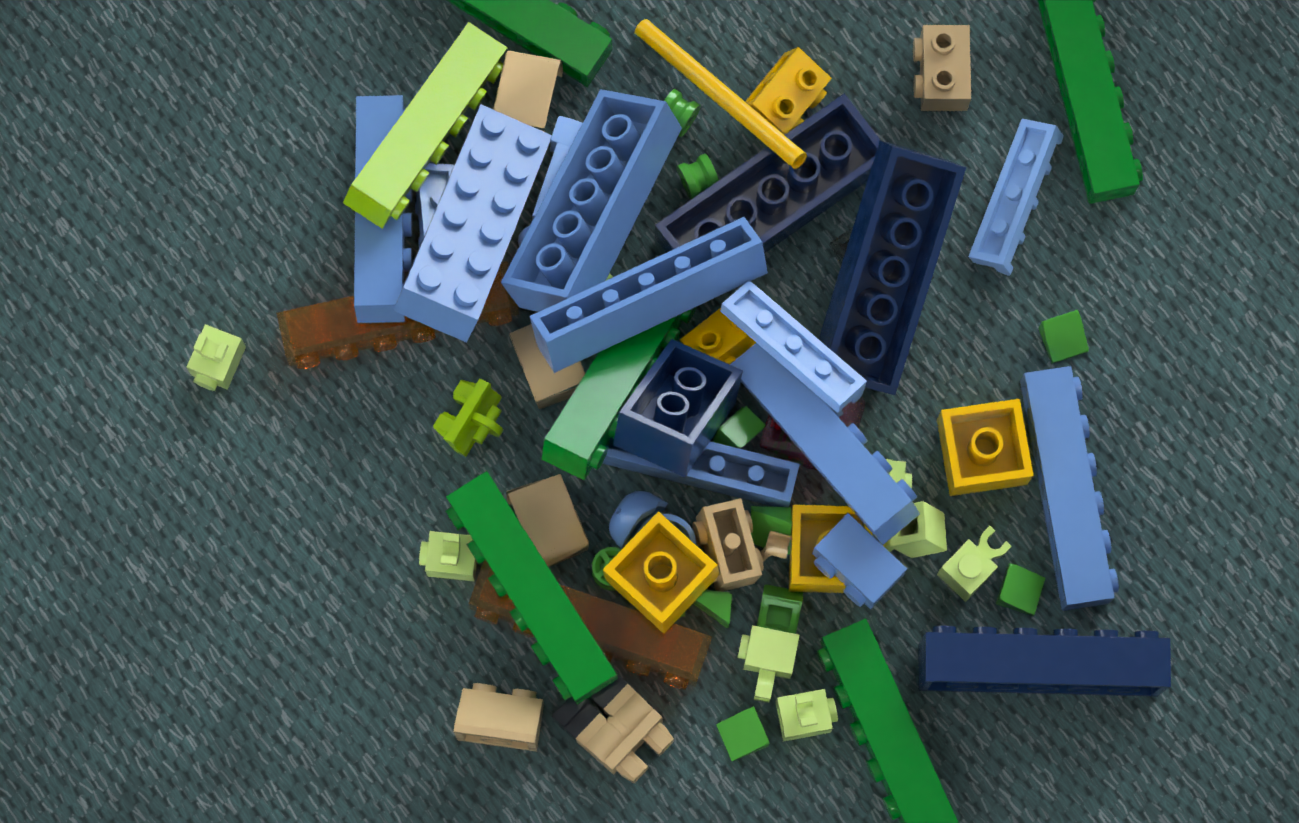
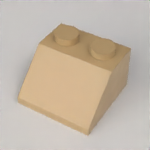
M473 683L472 689L463 688L453 731L458 741L537 752L544 707L543 699L536 698L537 692L513 689L512 695L496 693V686Z

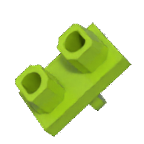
M480 378L477 383L460 380L453 392V399L462 405L461 410L456 417L444 411L437 418L433 428L457 453L467 457L475 442L483 444L488 434L500 437L504 431L496 423L502 412L497 407L502 397L491 388L489 382Z

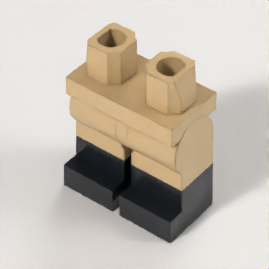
M614 669L618 679L589 697L608 716L607 719L587 699L577 705L572 696L552 715V719L613 775L618 772L627 780L636 783L646 772L648 765L635 754V751L645 742L660 756L674 742V738L662 724V716Z

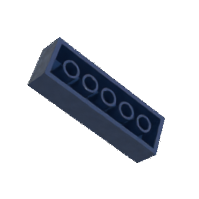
M844 93L785 134L787 138L807 154L805 162L799 168L793 169L769 147H766L655 224V239L667 253L745 217L763 242L764 253H766L866 183L879 141L881 140Z
M879 141L819 340L867 381L865 388L896 395L966 167L953 161L884 141Z
M934 626L932 627V632H926L918 643V691L1158 697L1171 687L1170 638H1159L1158 631L1134 632V637H1118L1117 630H1095L1094 636H1078V630L1055 629L1053 630V635H1037L1036 628H1014L1013 634H997V628L974 627L972 628V633H956V627Z

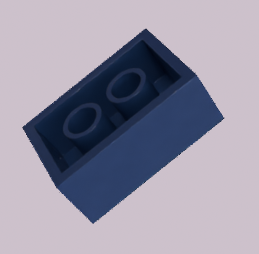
M671 339L620 410L613 445L682 477H686L735 405L743 370Z

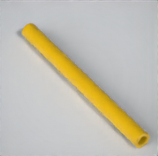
M644 19L637 25L635 34L793 169L799 168L805 162L807 154L653 23L648 19Z

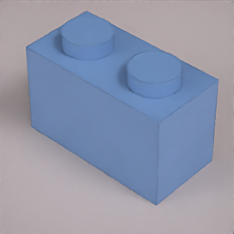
M849 513L814 547L812 553L817 558L814 561L815 566L825 576L831 579L835 575L846 586L843 592L852 602L859 607L865 604L870 609L904 576L907 570L898 559Z

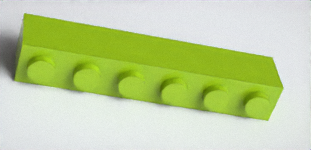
M468 22L353 181L343 204L382 229L391 217L398 220L410 202L406 198L410 189L415 192L419 191L430 172L425 170L430 161L436 165L449 147L444 141L449 134L455 138L458 136L468 120V117L464 116L466 110L469 107L474 111L477 109L487 93L483 86L487 81L494 84L502 73L504 63L501 62V59L507 47Z

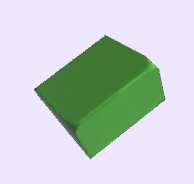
M1078 310L1041 322L1038 329L1051 364L1089 352Z
M747 406L742 407L719 427L712 442L741 449L764 429L765 424Z
M751 506L753 533L751 535L755 545L764 548L770 531L791 536V507ZM790 540V543H789V546H788V554H787V555H790L791 540Z
M1009 563L996 604L1034 616L1045 577Z
M764 585L757 626L796 634L803 592H792L787 588Z
M705 590L693 604L721 625L729 628L732 594L730 592Z
M754 706L716 724L732 762L768 747L770 744Z

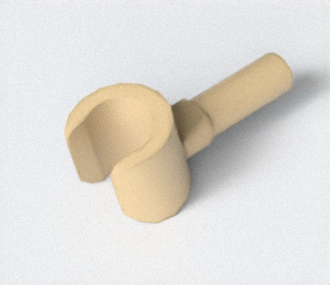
M770 531L766 546L760 551L763 562L770 556L786 559L792 536Z

